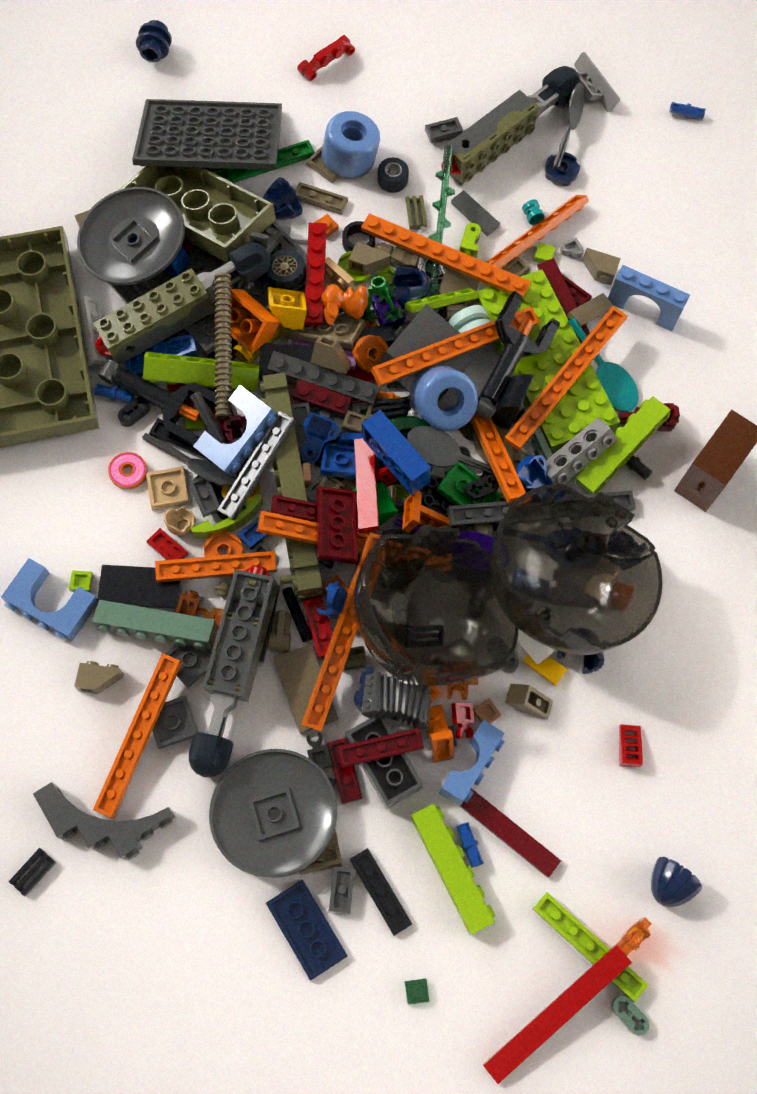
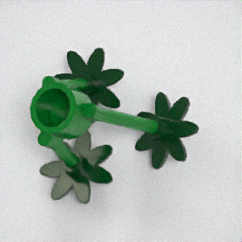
M382 276L374 277L371 280V286L368 287V306L360 319L365 320V322L368 320L372 324H374V319H379V316L375 314L377 310H371L373 293L375 296H380L378 299L379 303L384 299L389 303L390 312L384 313V316H386L385 321L392 319V322H396L397 318H403V314L407 310L402 309L401 305L397 308L394 307L391 297H397V294L393 292L396 286L390 287L389 282H386Z

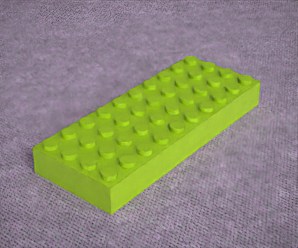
M543 269L521 276L531 281V285L517 311L532 306L540 323L532 327L527 336L533 342L536 341L542 327L550 319H556L560 322V326L547 351L520 358L511 377L521 374L534 375L522 402L524 407L531 406L581 345ZM492 286L477 291L479 298L475 300L485 308L490 321L496 320L510 294ZM501 340L493 343L500 356L504 350V345ZM591 364L540 425V429L552 454L556 453L598 417L613 432L617 430L620 424V420Z

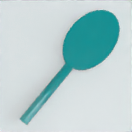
M571 318L568 322L583 342L587 335L576 319ZM598 354L594 359L599 366L596 370V375L613 408L622 412L632 411L637 406L639 399L637 386L633 378L623 367L616 363L604 362Z

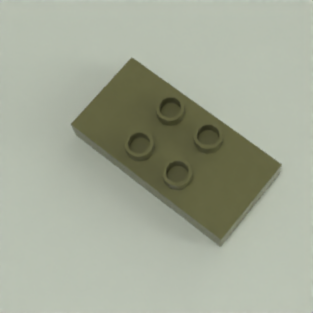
M145 166L119 189L149 187L168 195L176 203L183 216L185 225L184 240L227 263L231 261L229 258L231 251L249 243L252 231L261 234L276 220L273 203L202 167Z

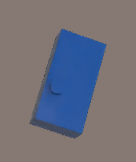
M381 410L361 423L364 442L411 496L430 483L431 467Z

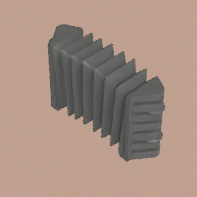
M380 672L368 674L365 678L361 714L371 719L377 714L379 719L382 716L385 719L389 715L390 720L393 717L396 718V721L401 718L402 723L407 720L408 726L412 723L414 729L428 730L432 691L429 684L425 687L422 686V682L416 685L415 679L410 682L408 677L403 681L401 675L395 680L394 674L389 679L387 673L383 678Z

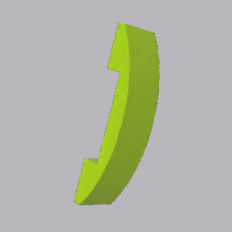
M261 493L245 503V510L238 514L235 521L227 518L212 526L209 520L191 528L194 538L208 539L215 533L233 532L245 525L263 506L264 502Z

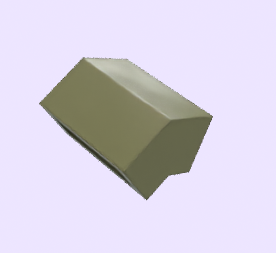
M364 646L351 647L343 671L366 668Z

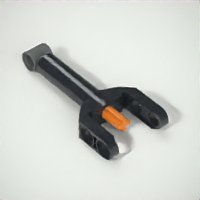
M517 291L510 294L495 321L497 335L504 345V350L478 397V406L475 414L486 421L490 420L497 408L495 405L499 401L520 358L547 351L560 326V322L556 319H550L542 327L535 342L527 337L533 326L532 320L524 318L518 330L514 327H509L522 302V295Z
M111 359L107 360L98 374L99 378L111 385L114 383L116 386L161 408L162 418L168 435L194 449L196 448L193 446L199 438L194 433L176 424L181 416L194 422L200 419L198 411L188 406L191 401L190 396L199 391L206 404L214 408L217 407L215 405V401H217L215 395L217 394L196 382L184 385L174 392H169L122 368Z

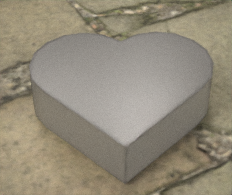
M577 237L563 242L560 247V252L564 256L579 259L583 255L584 249Z

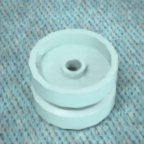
M473 305L457 312L449 320V323L462 333L491 321L488 319L489 316L483 306Z

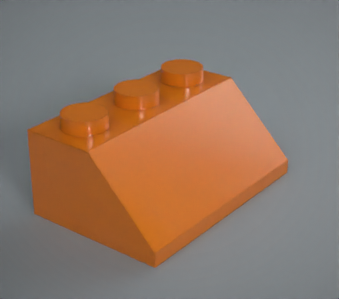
M231 289L230 303L232 306L230 309L232 312L230 315H232V318L230 320L232 324L230 326L232 330L230 332H232V337L250 353H254L273 337L281 321L245 290Z

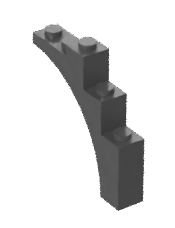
M53 782L33 793L57 838L68 840L77 834L76 831L79 829L88 847L91 849L96 848L97 850L106 846L110 839L120 858L124 860L126 858L130 860L140 853L139 850L143 848L139 842L140 839L144 841L154 835V830L159 827H167L173 822L172 819L176 817L173 811L167 807L153 815L136 820H106L86 814L76 808L65 798L58 786Z

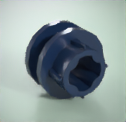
M150 20L148 23L140 26L136 47L141 57L146 61L158 62L168 55L172 37L167 26L158 20Z

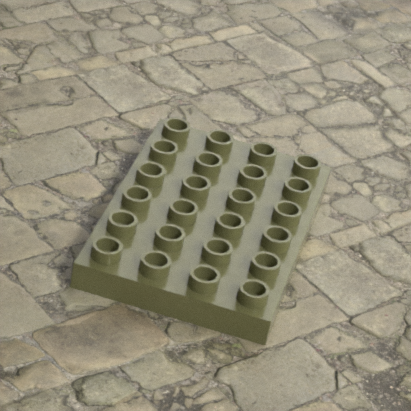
M63 226L0 237V448L98 429L99 423L68 239Z

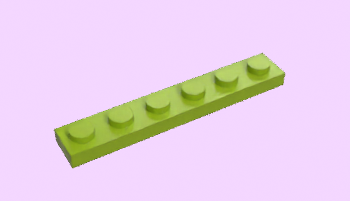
M548 892L532 908L592 965L610 950ZM629 966L611 981L632 1002H636L648 986Z

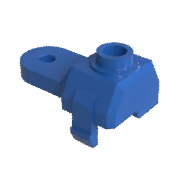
M311 412L303 424V431L306 437L301 448V457L307 463L316 462L321 454L324 443L336 439L340 430L334 420ZM332 428L335 429L333 436L330 434ZM309 450H311V451H313V454H312V455H308L307 452H308Z
M530 455L523 458L515 468L523 487L530 488L537 498L556 497L557 490L547 476V461L543 455Z
M336 581L334 584L329 583L326 591H328L327 611L318 608L317 612L320 616L331 619L339 618L347 592L343 587H340V582Z

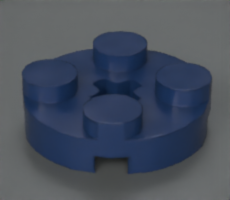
M564 152L560 167L556 170L553 168L556 155H550L545 164L546 179L556 184L569 186L571 182L576 180L580 171V165L576 162V157Z

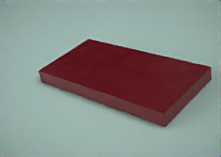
M318 486L317 559L357 564V491Z

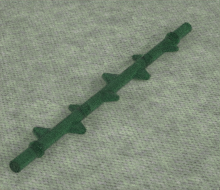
M447 145L445 149L443 170L435 175V177L442 181L440 200L432 203V206L438 210L436 233L428 236L429 239L441 244L444 229L451 227V223L445 218L447 197L455 194V190L449 187L453 147ZM435 262L425 266V270L431 274V287L428 297L435 296L440 287L438 282L440 264Z

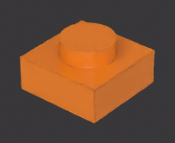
M328 214L314 222L327 223L326 237L338 230V224Z

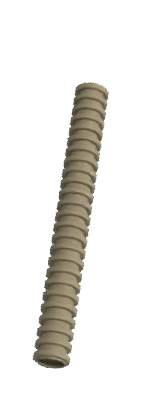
M221 272L214 275V284L216 285L214 287L216 291L214 293L216 296L214 299L216 302L214 305L216 308L215 342H217L215 343V365H217L215 366L217 371L215 372V388H217L215 390L217 394L215 395L217 400L215 401L217 406L215 407V411H217L215 417L226 419L232 416V407H230L232 403L229 401L230 394H232L230 389L232 388V378H230L232 376L230 372L232 370L230 366L232 365V350L230 349L232 347L230 343L232 342V332H230L232 330L230 326L232 324L230 320L232 318V315H230L232 304L230 303L231 275Z

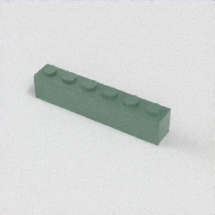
M99 600L92 620L97 630L102 633L116 632L124 637L132 635L141 640H147V638L155 639L159 643L172 642L180 647L189 645L198 650L213 649L219 628L214 619Z

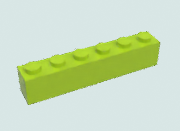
M146 352L144 356L143 379H147L148 382L152 383L166 381L167 384L171 385L178 383L188 385L196 382L205 388L214 389L216 384L215 372H217L215 370V366H217L215 365L216 359ZM232 361V365H230L232 367L230 371L232 373L230 377L232 378V388L230 389L233 391L241 385L250 393L257 391L259 364Z
M654 396L649 400H644L639 407L640 410L636 414L632 413L628 417L625 426H620L614 434L618 440L575 475L576 485L587 494L598 493L670 417V409Z
M433 803L412 814L410 818L469 935L495 922L493 919L495 913L490 905L486 906L483 900L485 894L480 885L476 886L473 880L475 875L470 865H465L462 859L465 856L459 845L456 846L452 838L455 836L450 826H445L442 820L445 817L441 808H436Z

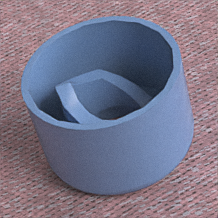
M345 111L334 115L326 126L321 155L325 165L332 172L343 177L355 178L367 174L375 162L380 143V131L375 122L362 113Z
M434 365L424 369L416 376L410 388L409 398L414 413L430 426L442 431H453L466 425L474 416L478 406V392L473 381L466 374L446 365ZM447 388L454 389L458 394L457 402L451 407L440 409L437 405L440 393Z

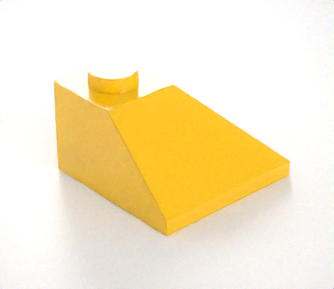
M268 287V303L271 312L281 321L285 328L303 330L307 312L305 293Z

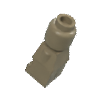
M386 243L376 244V249H382L390 253L391 264L396 268L409 267L418 270L417 262L420 257L419 255L400 247H395L394 249L393 246Z

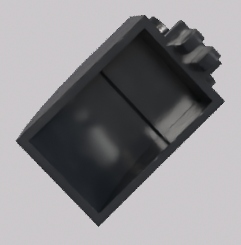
M521 374L510 377L499 401L495 405L497 408L492 416L494 424L510 430L512 424L518 422L519 409L534 375Z

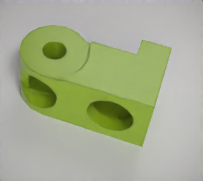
M469 223L466 226L459 250L477 258L479 245H476V243L479 241L481 232L478 224Z

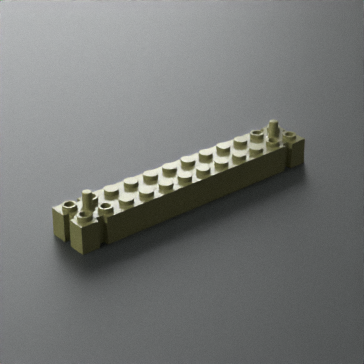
M285 373L263 376V383L260 384L262 398L259 400L276 413L281 411L293 418ZM293 426L272 460L278 496L307 501L296 432ZM285 538L291 575L280 577L281 585L293 583L295 597H299L300 603L320 596L323 598L318 559L314 551L315 544Z

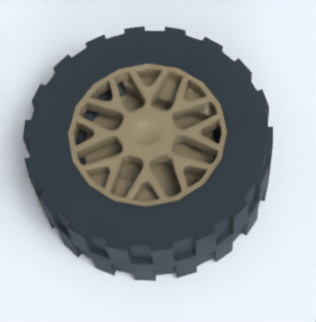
M283 249L271 254L270 266L266 272L270 285L274 288L292 290L302 285L306 279V267L303 257L298 252L290 249Z

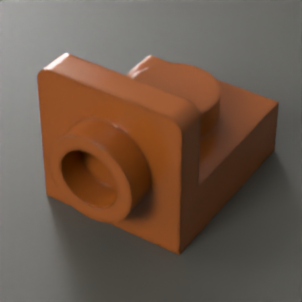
M192 590L180 594L175 613L197 616L200 603L204 597L199 596L198 592Z

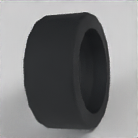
M363 221L349 223L342 232V245L346 252L353 251L355 245L348 240L349 236L354 233L366 234L369 237V242L366 244L370 247H375V237L361 231Z

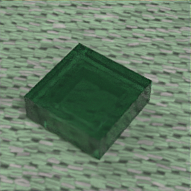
M426 978L404 981L407 1005L430 1001Z

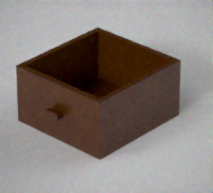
M731 409L693 461L674 491L704 512H707L756 445L757 425Z

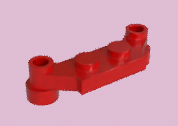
M342 35L339 39L314 54L310 62L303 60L298 65L297 70L301 75H305L309 81H312L317 76V70L326 67L334 59L340 58L342 54L351 56L355 52V47L350 43V39L346 35Z

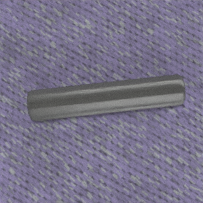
M199 391L192 394L190 398L209 433L221 443L225 442L226 438L202 394Z

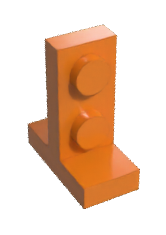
M418 491L413 496L410 495L404 503L403 531L409 533L419 525L445 535L452 528L449 525L448 517L421 505V492Z
M442 704L432 706L429 712L430 720L427 733L431 744L433 763L454 759L452 730L448 728Z

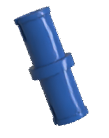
M672 101L669 113L680 114L686 118L690 116L703 119L706 108Z
M97 383L94 389V395L110 398L111 401L118 400L130 403L134 399V394L120 390L116 386L112 388Z
M469 822L458 825L456 829L463 843L461 847L466 851L471 868L484 864L477 847L478 841L473 837Z

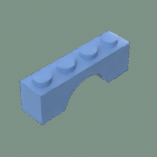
M483 720L470 741L476 752V764L466 771L452 770L441 787L439 794L459 807L463 801L468 803L474 793L471 791L474 784L479 785L484 776L481 771L484 767L488 769L494 760V757L491 755L494 750L499 752L505 742L501 739L505 733Z

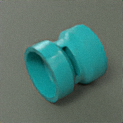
M536 199L529 200L522 206V210L527 215V221L530 225L539 223L545 217L543 211L539 209L540 205Z

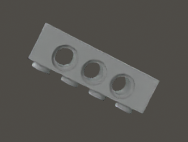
M598 417L546 460L547 476L555 487L559 489L618 440L612 429Z

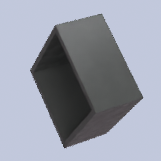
M426 304L405 330L401 326L394 333L398 338L387 349L377 364H382L460 334V332ZM479 348L437 365H446L463 373L481 350ZM421 371L396 381L410 392L414 379ZM447 388L440 393L437 403L442 399V397L447 393V391L450 388Z

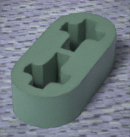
M618 996L614 998L611 1004L612 1011L627 1029L636 1035L647 1033L649 1021L628 997ZM619 1001L627 1003L625 1008L629 1012L628 1015L624 1011H618L620 1007L618 1005ZM632 1016L636 1020L642 1019V1030L634 1029L635 1022L631 1019Z

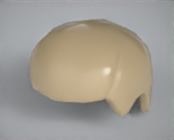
M171 507L164 515L166 527L174 535L188 534L191 532V528L195 527V516L192 511L184 507L180 509Z

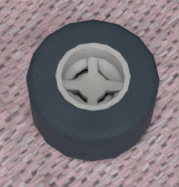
M392 157L383 160L379 164L377 180L383 190L395 193L407 186L409 169L403 160Z

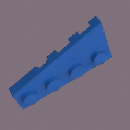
M191 334L170 338L169 341H161L127 360L126 367L128 371L142 377L146 352L190 357L199 353L196 338Z

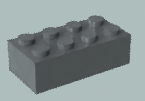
M377 714L372 719L370 718L345 732V738L351 744L393 734V731L386 719H384V716L379 719ZM406 754L360 764L386 810L418 792L424 786Z

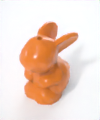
M331 284L326 287L321 297L325 306L324 319L328 325L334 324L339 314V308L357 320L364 315V310L368 306V295L364 285L359 286L356 291L349 287L346 292H343L338 285Z

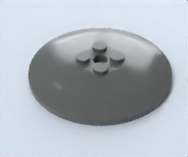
M129 187L115 191L98 201L84 217L77 237L79 257L87 270L101 281L115 285H131L144 282L161 273L176 258L184 240V219L176 203L159 190L149 187ZM132 238H138L136 242L130 243Z
M285 749L257 751L234 763L217 783L209 809L211 833L223 856L241 871L263 878L289 876L311 865L327 848L334 834L337 822L336 796L327 775L311 759L297 752ZM272 809L280 811L278 819L272 820L269 818L268 815Z

